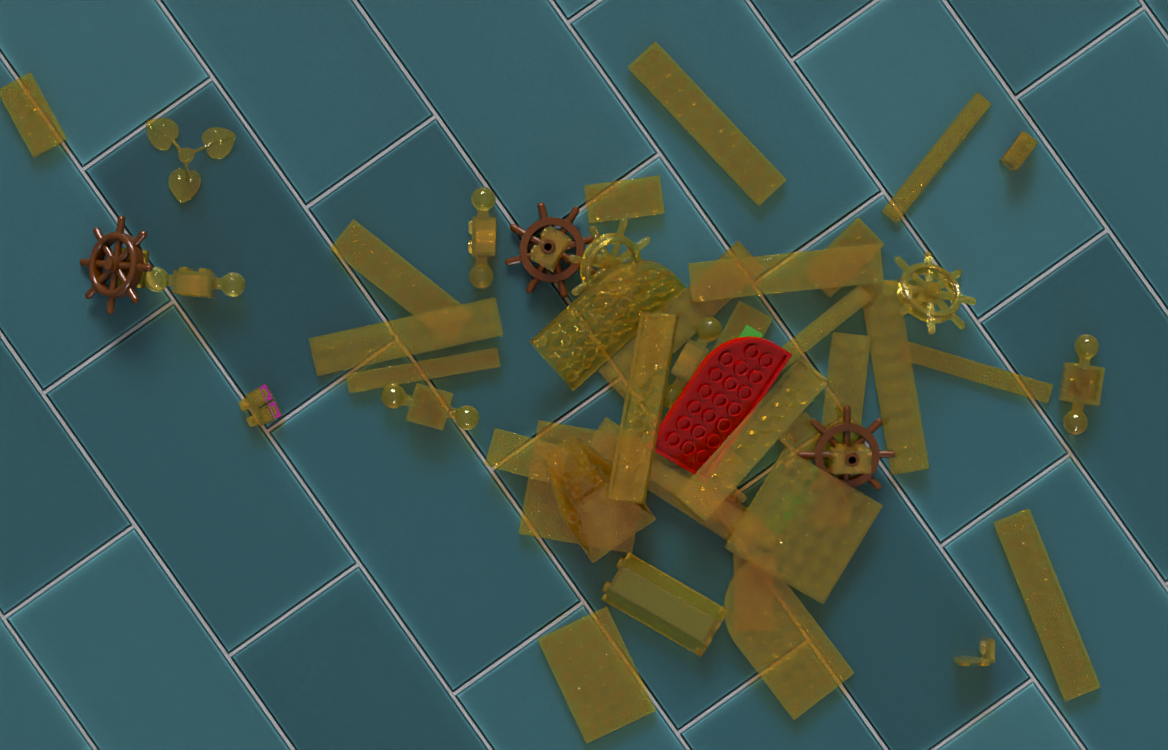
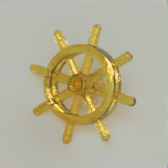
M626 218L620 220L617 233H607L600 236L596 226H590L589 231L594 240L588 245L583 256H569L570 262L580 264L582 280L581 284L572 289L571 294L577 296L588 289L591 293L599 296L595 307L597 314L602 313L606 299L622 296L626 305L631 306L633 300L628 291L636 284L639 276L652 277L653 275L652 270L642 268L640 250L648 245L651 239L646 236L635 244L631 239L625 237L624 234L628 223ZM614 243L610 255L606 246ZM621 244H623L627 250L619 255ZM630 258V266L622 264ZM592 266L598 267L600 270L592 275ZM621 272L627 273L623 280L620 276ZM604 277L602 286L599 288L595 282ZM613 277L616 286L609 288L611 279Z
M929 251L924 254V263H917L909 266L900 256H896L894 261L904 273L898 282L883 281L885 288L897 290L899 300L903 305L902 308L897 310L896 315L902 317L909 312L917 319L927 322L929 334L935 333V323H942L949 319L959 329H964L965 323L955 313L961 303L975 305L977 300L974 297L962 295L961 288L956 279L962 275L963 271L958 268L949 273L946 269L932 264V254ZM919 275H925V282L919 277ZM911 278L917 286L909 285L908 280ZM933 278L937 279L939 282H934ZM946 287L948 292L941 291V289ZM910 293L918 294V296L914 299ZM942 299L950 300V307ZM934 303H935L942 311H934Z

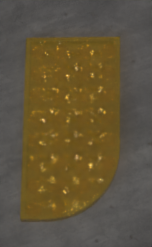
M633 260L622 263L603 274L529 342L571 390L574 391L687 288L670 269L658 262Z
M762 551L738 569L732 577L724 597L723 612L727 630L743 655L792 719L795 720L852 676L854 671Z

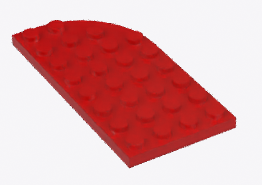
M752 336L735 338L716 347L698 366L646 446L708 482L792 354L770 340Z

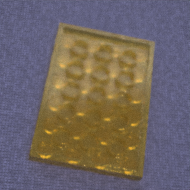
M607 606L537 638L586 744L656 711Z

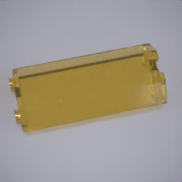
M629 552L625 558L621 557L616 565L618 571L611 582L607 580L602 589L605 593L601 599L702 657L717 629L722 624L728 610Z

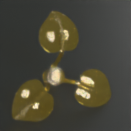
M158 118L146 121V132L152 145L157 149L167 150L170 148L171 143L174 144L179 151L180 161L184 163L185 170H174L168 179L169 188L180 203L190 200L200 188L201 178L199 173L194 170L188 171V163L194 160L195 153L207 148V153L210 157L216 159L224 158L230 153L236 139V134L231 130L222 127H212L202 134L201 139L205 144L204 146L195 150L190 147L182 149L174 141L179 135V128L173 120Z

